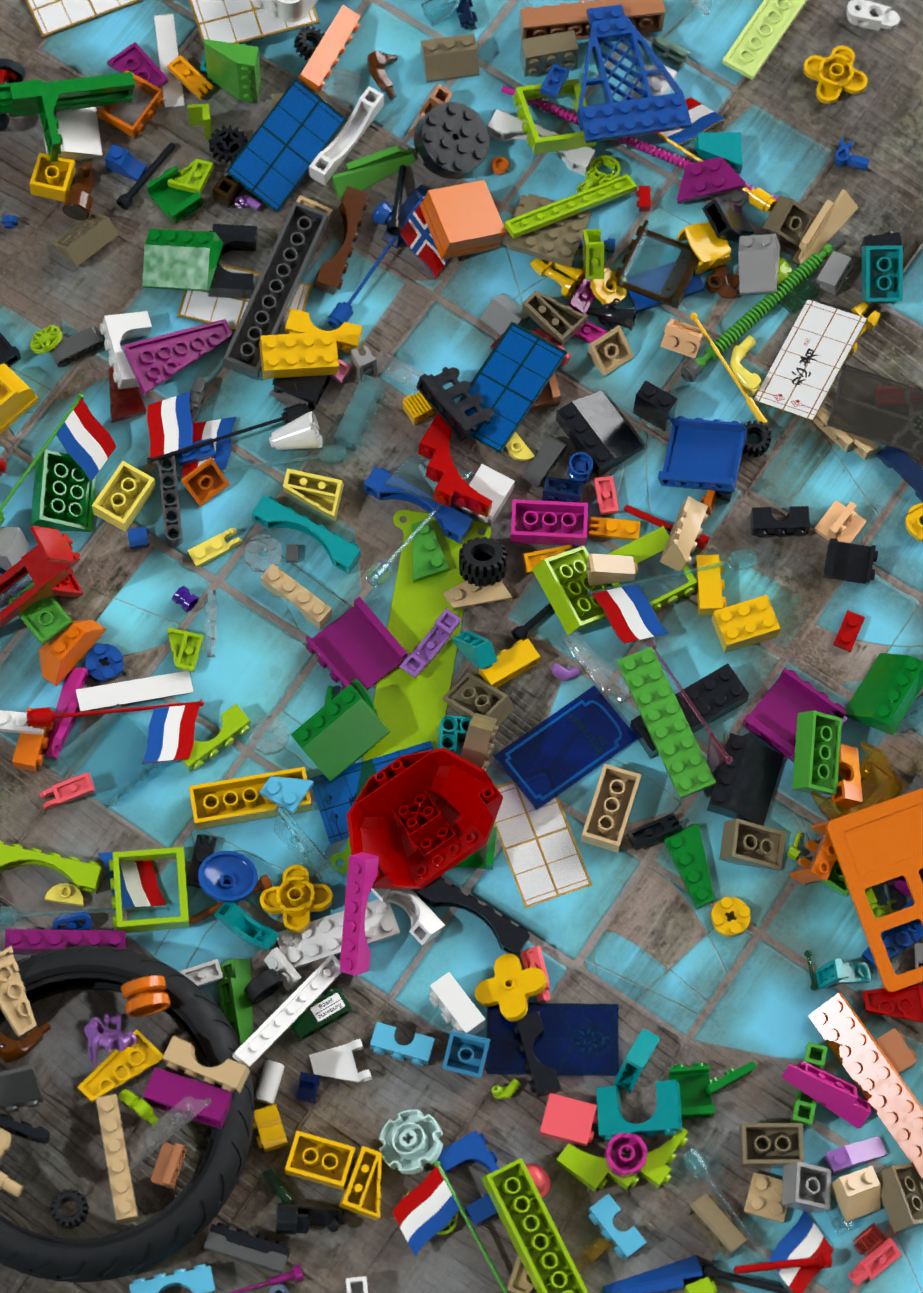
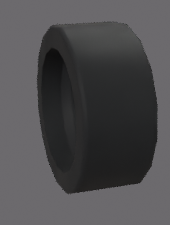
M269 969L248 983L244 992L253 1004H257L274 994L282 986L283 980L275 969Z

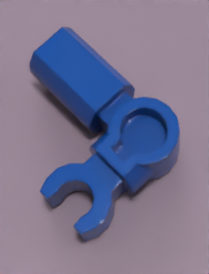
M841 138L834 159L835 164L839 167L849 165V167L866 171L870 159L853 154L849 155L853 146V140L850 141V144L846 145L843 143L844 138Z

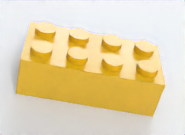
M335 331L262 335L260 337L259 348L263 379L336 375L338 372L339 361Z

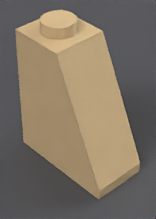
M588 554L587 576L589 586L634 581L635 575L638 574V564L634 563L633 556Z

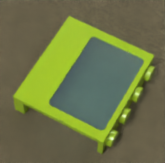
M664 526L607 554L633 556L634 563L638 564V574L635 575V580L611 583V585L615 589L636 584L648 599L654 612L659 611L667 603H675L683 595L688 596L692 594L697 586V580L688 566H684L679 572L659 562L669 538V534Z

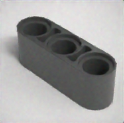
M92 326L60 341L49 353L58 367H64L104 346V339L97 327Z
M552 435L549 436L527 467L522 478L539 488L564 454L567 444Z

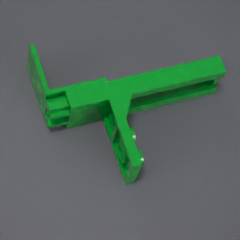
M126 72L51 82H42V79L0 84V114L10 113V117L39 114L50 162L58 161V155L61 154L60 145L63 144L62 135L58 134L57 131L59 123L58 119L55 118L56 113L59 111L132 103V92L135 89L133 73Z

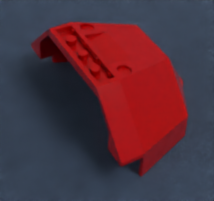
M446 748L403 755L369 778L347 813L351 855L365 852L379 856L378 873L372 886L373 889H423L487 844L503 796L484 769Z

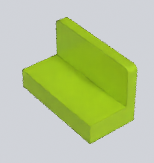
M188 105L190 126L203 125L205 138H211L210 105Z

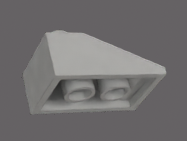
M776 234L740 236L738 250L740 295L777 292L780 244Z

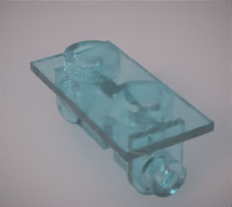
M831 1191L830 1208L826 1211L831 1220L832 1227L839 1236L845 1231L854 1229V1221H845Z

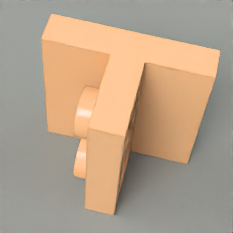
M671 319L665 327V334L660 347L695 359L704 334L700 328Z
M835 500L816 525L814 531L828 541L830 538L838 539L839 542L852 543L867 521L857 515L855 512L857 505L850 501L847 507Z

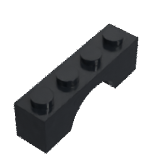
M536 1011L526 1014L512 1025L515 1036L519 1035L521 1041L518 1043L520 1054L525 1055L526 1061L523 1062L526 1074L530 1073L531 1081H529L531 1093L535 1092L536 1098L550 1093L560 1092L561 1087L556 1069L541 1064L534 1054V1044L544 1034L540 1013Z

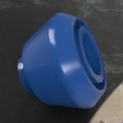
M387 201L381 202L373 213L374 223L387 225L392 219L393 207Z

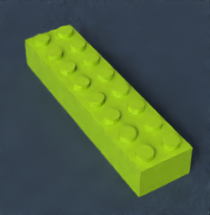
M520 1158L482 1177L481 1180L536 1292L588 1293L523 1159Z

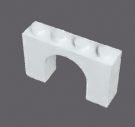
M148 311L106 315L100 324L101 334H104L105 349L109 351V364L114 369V382H117L119 389L139 387L128 360L120 347V343L130 338L149 336L152 326Z

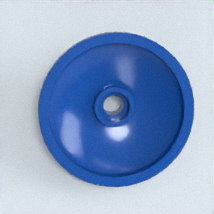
M220 851L213 853L204 859L199 867L198 881L200 887L209 897L220 902L231 903L241 901L254 891L257 884L258 876L254 864L246 856L237 852Z

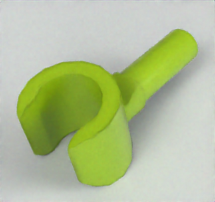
M797 833L794 843L787 853L788 857L796 860L801 853L797 849L801 833Z

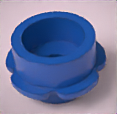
M4 215L1 224L4 225V228L14 229L19 222H17V216Z

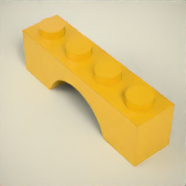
M290 309L285 334L332 332L315 327L310 320L309 313ZM344 322L339 328L332 330L336 334L337 349H341L345 353H351V350L354 348L358 350L363 326Z

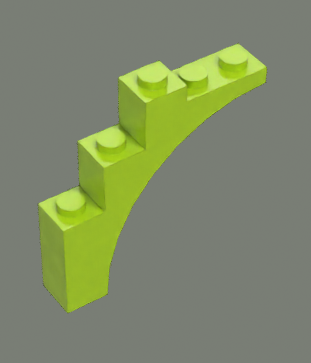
M683 1127V1132H677V1135L673 1136L661 1147L647 1153L644 1167L638 1173L658 1189L661 1184L665 1186L672 1177L669 1175L671 1168L666 1163L670 1165L677 1156L674 1152L678 1147L682 1149L688 1141V1138H686L688 1131ZM569 1143L556 1160L557 1165L594 1192L598 1188L603 1189L608 1182L606 1177L612 1179L625 1190L630 1186L634 1188L640 1179L638 1174L629 1178H620L614 1175L608 1169L605 1158L585 1153Z

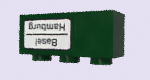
M339 987L337 989L331 988L324 993L323 997L318 1000L316 999L290 1027L299 1042L351 1013V1006Z

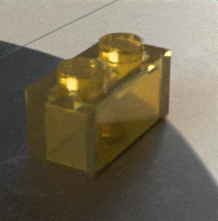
M603 1235L601 1237L597 1236L591 1246L587 1245L583 1249V1255L591 1264L611 1246Z

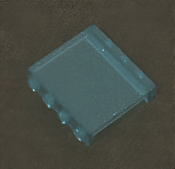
M118 703L112 709H121L122 707ZM124 712L105 714L59 752L61 760L76 776L86 772L90 773L95 788L93 795L105 808L110 805L114 806L120 800V796L132 791L139 780H145L152 769L159 768L164 763L142 764L147 750L148 737Z

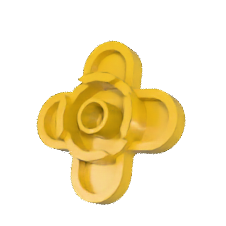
M837 46L832 50L830 57L824 58L813 55L805 60L803 66L804 74L809 79L818 82L816 97L820 102L833 104L839 99L842 91L850 94H860L866 89L867 76L862 71L854 69L855 54L851 48Z
M295 864L285 869L282 877L283 883L280 886L271 887L261 893L260 904L266 913L283 914L285 928L291 933L299 934L306 931L310 926L311 912L324 911L332 905L333 894L331 889L325 884H311L308 870L302 865Z
M511 953L503 954L495 961V977L483 980L476 986L475 998L480 1005L485 1007L499 1005L505 1019L518 1021L528 1011L527 1000L529 997L541 993L546 988L547 977L541 969L536 967L522 970V964L516 955Z

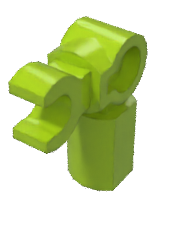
M866 888L865 894L875 918H880L900 910H893L891 908V905L897 902L895 899L890 900L886 905H878V899L873 888Z
M128 1089L123 1090L119 1094L118 1099L128 1108L135 1111L142 1119L151 1123L154 1127L159 1124L160 1120L153 1114L154 1110L143 1099Z

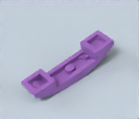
M446 608L435 621L434 627L414 652L407 656L400 665V668L413 678H416L440 652L458 627L461 618Z

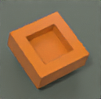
M708 489L706 496L703 495L701 503L708 506L706 514L711 516L717 500L714 490Z

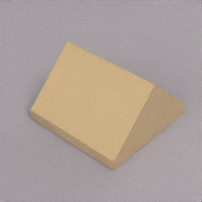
M619 325L588 346L587 356L603 376H606L634 357Z

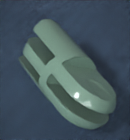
M656 37L652 43V49L681 68L684 66L690 51L662 37Z

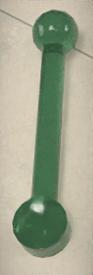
M806 950L804 955L807 957L812 983L810 989L816 991L818 984L815 983L811 961L812 952Z

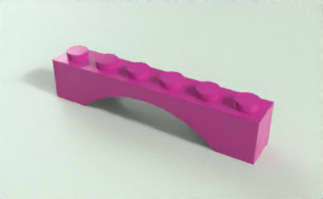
M365 852L351 855L348 859L339 971L354 976L365 973L370 968L371 951L365 935V913L369 894L378 873L379 856Z

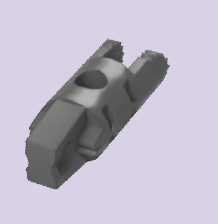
M202 376L195 378L192 389L189 391L191 392L189 406L193 424L200 413L206 396L207 385L205 378Z

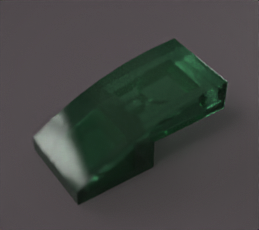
M805 279L780 301V304L793 315L804 307L807 300L817 296L820 290L808 279Z

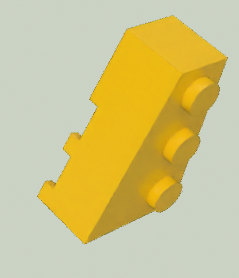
M365 1146L359 1149L338 1207L375 1221L380 1219L382 1153Z

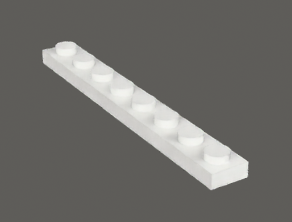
M331 954L237 1049L232 1057L249 1069L343 973L339 971L340 961Z

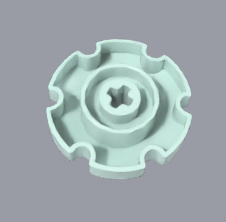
M406 1110L398 1113V1119L395 1121L390 1119L380 1133L379 1140L383 1146L379 1148V1152L382 1153V1159L391 1169L395 1170L398 1167L402 1174H416L424 1171V1165L427 1163L432 1165L442 1151L443 1144L438 1140L443 1136L441 1127L430 1114L424 1116L420 1110Z

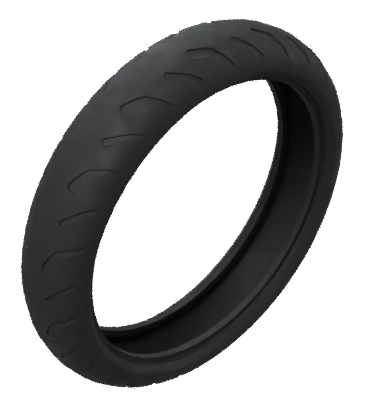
M92 945L57 948L17 961L19 975L30 1004L55 994L75 990L94 989L122 993L121 986L129 981L147 976H164L167 989L163 993L168 994L171 1005L164 1012L176 1020L188 1032L201 1050L208 1066H219L227 1059L238 1062L232 1056L241 1046V1043L220 1008L188 977L159 960L126 949ZM0 1009L1 1025L7 1019L3 1014L2 1010ZM250 1072L241 1092L237 1093L234 1091L232 1094L229 1112L222 1129L212 1128L206 1153L192 1179L181 1193L163 1210L131 1229L91 1239H62L45 1236L18 1226L0 1215V1263L21 1273L42 1279L74 1283L97 1282L128 1276L148 1269L188 1245L217 1216L235 1188L244 1168L250 1148L254 1123V1094ZM215 1083V1087L222 1088V1086Z

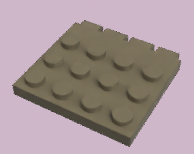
M529 194V196L521 195L512 219L556 201ZM588 210L514 239L507 231L502 243L508 246L509 250L572 267L583 238V229L587 228L592 212Z

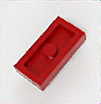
M847 610L833 646L851 653L865 617Z

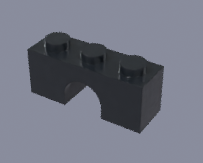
M809 506L789 507L788 518L783 521L776 520L772 516L771 507H756L751 510L752 536L760 538L767 537L768 535H776L777 537H784L786 535L804 536L809 533Z

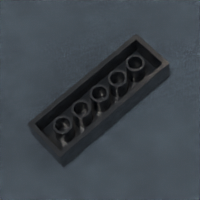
M727 663L678 692L675 696L692 732L695 733L746 703L749 693ZM641 715L631 720L630 729L650 759L658 755V752Z

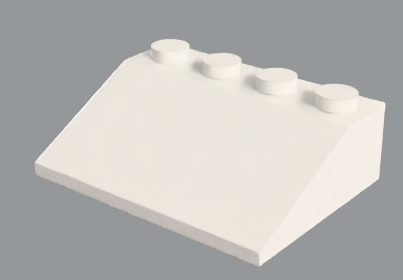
M96 107L59 111L56 113L55 118L58 119L59 123L57 131L58 134L62 135L63 144L60 145L61 154L58 157L70 160L103 157ZM45 141L46 154H48L47 145Z

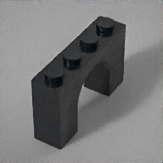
M213 224V230L209 232H215L223 242L208 297L250 299L254 287V274L229 272L220 265L219 261L224 254L230 251H256L257 226Z

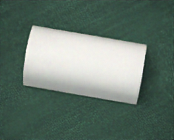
M265 1060L254 1097L255 1101L274 1105L285 1068L283 1064Z

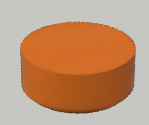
M502 156L495 157L491 162L492 172L496 175L506 174L509 170V161Z

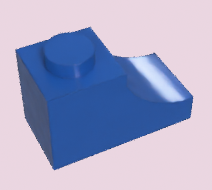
M112 144L105 157L106 169L136 182L147 169V165L134 158L129 153V150Z

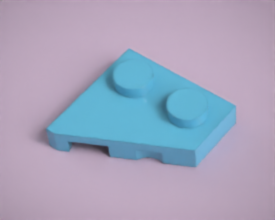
M270 776L261 789L260 795L294 814L314 783L312 780Z

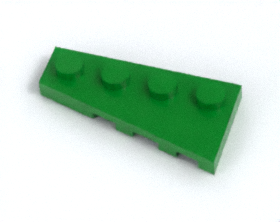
M699 823L663 839L696 909L714 902L715 898Z

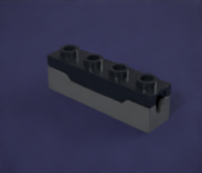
M224 1223L211 1224L204 1245L205 1251L278 1274L284 1273L291 1252L290 1248L287 1247L288 1244L281 1241L269 1242L267 1237L258 1234L256 1237L248 1235V1231L239 1228L234 1231L228 1229L229 1225Z

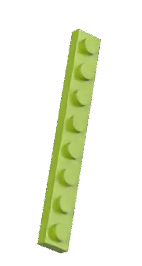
M626 174L507 220L504 223V227L514 239L635 192L637 185Z

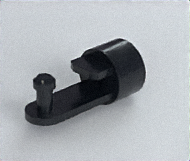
M278 1203L275 1232L276 1234L296 1235V1233L306 1234L309 1231V1226H326L330 1232H337L339 1226L344 1221V1213L339 1208L298 1206V1204Z

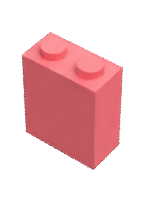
M550 1093L539 1136L586 1148L587 1143H592L594 1131H591L592 1123L597 1124V1105Z

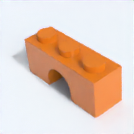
M840 744L838 773L842 781L838 782L837 795H832V804L852 808L863 802L858 748Z

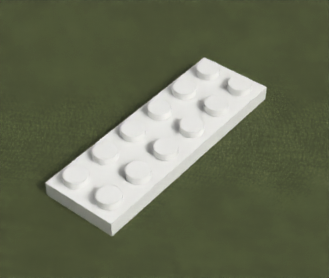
M380 899L367 903L365 935L368 945L400 935V930L389 902L382 903ZM344 911L311 921L308 929L299 934L291 933L287 929L277 932L280 935L276 939L279 949L295 969L325 960L331 954L334 956L341 954Z

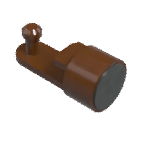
M84 162L82 168L79 169L75 184H73L72 190L67 192L62 208L66 216L75 220L87 219L93 204L91 193L96 172L90 162Z

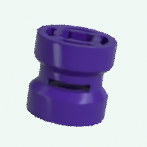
M182 586L175 592L172 600L176 604L182 605V609L185 612H189L198 603L199 598L195 594H191L186 586Z

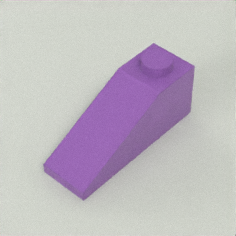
M880 1136L827 1152L823 1159L827 1168L831 1169V1176L886 1156L887 1153Z

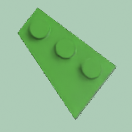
M430 519L412 524L413 583L449 571Z

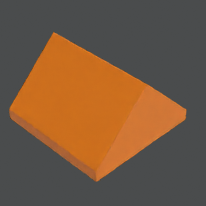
M211 457L181 479L182 485L200 507L230 485Z

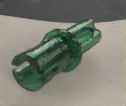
M271 1167L264 1171L263 1176L271 1186L272 1193L275 1192L282 1203H292L295 1199L285 1187L286 1183L281 1181L275 1170Z

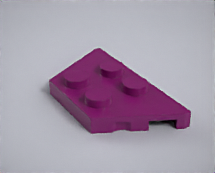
M722 157L685 166L677 203L682 204L746 188V183Z

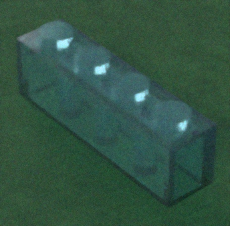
M366 374L362 375L334 435L335 445L353 452L356 451L357 446L361 447L364 440V431L369 430L371 416L376 415L379 407L377 403L379 399L382 400L386 393L384 381Z

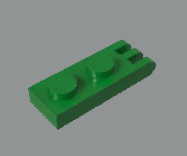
M749 1062L737 1070L733 1067L724 1072V1077L711 1079L707 1082L708 1086L704 1089L706 1095L709 1097L750 1074L755 1069L756 1064Z

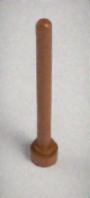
M267 874L259 877L260 880L257 881L256 887L250 895L273 887ZM219 902L190 917L189 926L215 914L224 902Z

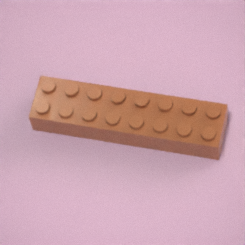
M595 0L571 4L562 3L552 6L544 5L534 8L526 7L520 9L521 39L574 30L576 40L589 39L590 25L586 14L587 9L622 4L625 17L630 19L639 33L662 31L665 17L663 0Z

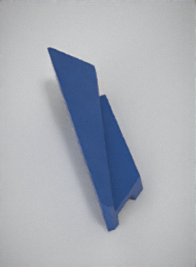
M691 1256L602 1287L603 1293H669L683 1290L684 1281L701 1279L703 1274L697 1256Z

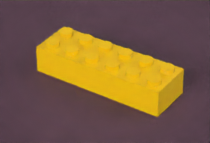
M305 767L189 786L196 830L291 814L260 795V791L270 776L307 780ZM309 792L294 813L312 811Z

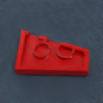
M922 983L894 992H888L885 988L862 992L865 1012L923 1023Z

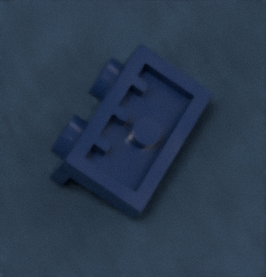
M546 476L542 501L580 503L583 482Z

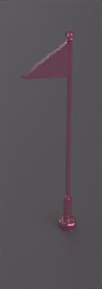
M644 639L643 641L646 646L653 648L658 660L709 733L707 764L711 773L724 761L728 764L732 763L733 758L726 753L661 658L652 639Z

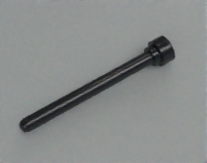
M174 143L167 145L127 194L119 196L116 203L123 210L129 209L132 205V198L174 150Z
M405 165L399 167L392 219L387 223L386 231L392 236L399 235L402 228L399 216L406 175Z
M551 604L546 605L525 625L516 626L511 631L512 636L517 641H524L527 638L528 631L553 610Z
M705 1262L702 1278L709 1277L710 1280V1278L714 1279L716 1277L775 1293H793L785 1286L718 1270L712 1263Z

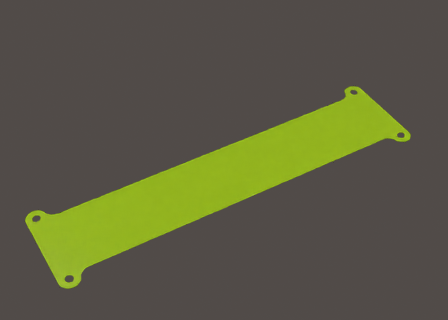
M399 510L393 516V523L403 531L404 539L387 629L409 655L411 652H414L434 627L435 621L446 608L461 618V622L436 657L416 678L402 670L399 665L377 682L373 705L377 710L378 717L390 733L364 754L356 799L369 778L377 773L373 763L374 759L431 742L433 750L437 749L438 726L442 718L445 717L447 703L443 700V697L450 691L457 646L452 642L451 638L460 634L464 609L453 611L443 593L465 581L460 575L459 570L460 548L470 539L475 540L477 537H487L489 539L492 530L487 523L473 521L472 529L462 544H459L444 535L441 526L431 514ZM401 516H405L407 518V521L405 523L400 522L399 519ZM430 519L449 571L413 583L412 524ZM480 528L485 530L484 535L478 534ZM349 838L345 850L335 853L329 860L330 868L336 873L347 874L348 859L351 856ZM342 859L344 861L343 866H337L336 861Z

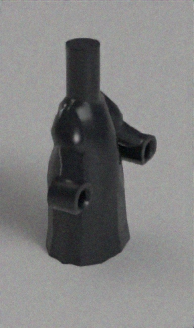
M615 298L611 303L601 306L600 309L589 307L587 314L598 316L600 323L605 325L608 332L611 328H615L611 324L619 325L632 331L636 318V309L613 308L621 303L619 298Z

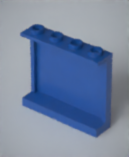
M671 417L670 420L673 426L663 471H659L658 475L661 486L734 492L747 433L744 424L739 421L724 422L719 419L711 421L702 418Z

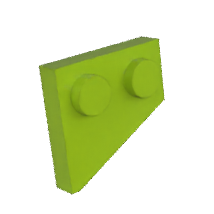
M195 159L188 167L179 171V176L175 179L170 178L167 181L168 187L192 193L198 191L201 195L214 169L213 163Z

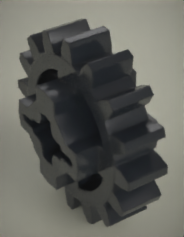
M229 125V128L226 129L225 126H222L221 131L215 129L216 134H211L209 149L213 154V158L218 156L219 162L224 159L225 163L228 164L229 160L234 161L248 142L244 131L239 132V127L232 129V125Z

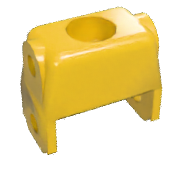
M709 222L686 226L680 230L677 236L679 242L688 240L693 252L699 258L700 262L694 270L697 275L724 265L732 258L730 255L732 250L727 240L718 239Z

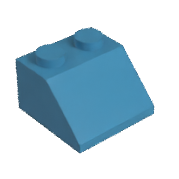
M451 1030L442 1069L481 1078L490 1039Z

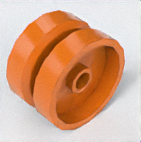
M164 976L142 977L121 986L123 999L129 1000L125 1004L128 1017L156 1014L171 1006L168 994L163 993L167 989Z

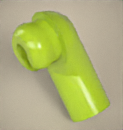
M513 1078L507 1087L495 1085L492 1087L491 1092L496 1099H509L521 1086V1083Z

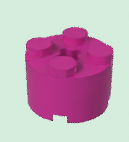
M620 1133L614 1136L609 1141L605 1152V1163L608 1169L620 1178H629L637 1175L644 1167L647 1158V1148L644 1141L639 1136L629 1133ZM623 1152L625 1154L630 1153L629 1159L622 1157Z

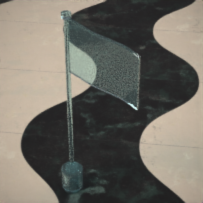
M410 456L384 485L400 488L421 498L433 500L434 490L438 482L425 477L430 460ZM469 469L466 472L458 471L464 480L473 475V472ZM439 504L389 560H377L366 575V580L370 585L377 587L384 583L393 573L391 562L443 505Z

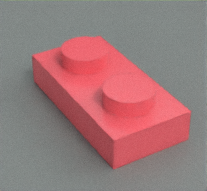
M613 476L594 478L600 516L619 513Z

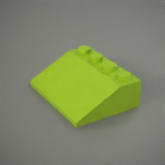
M585 546L546 558L532 569L567 635L579 632L607 618L604 610L594 599L592 593L606 591L608 588L605 584L589 586L587 576L589 553Z

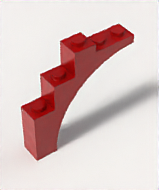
M437 414L420 441L418 454L431 459L427 465L425 477L438 482L434 490L433 500L447 507H450L452 503H456L460 507H465L476 514L488 517L493 501L470 487L458 473L453 464L449 448V440L453 431Z

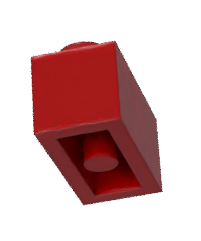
M639 186V189L636 190L639 212H650V186Z

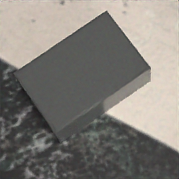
M287 544L286 563H298V545Z

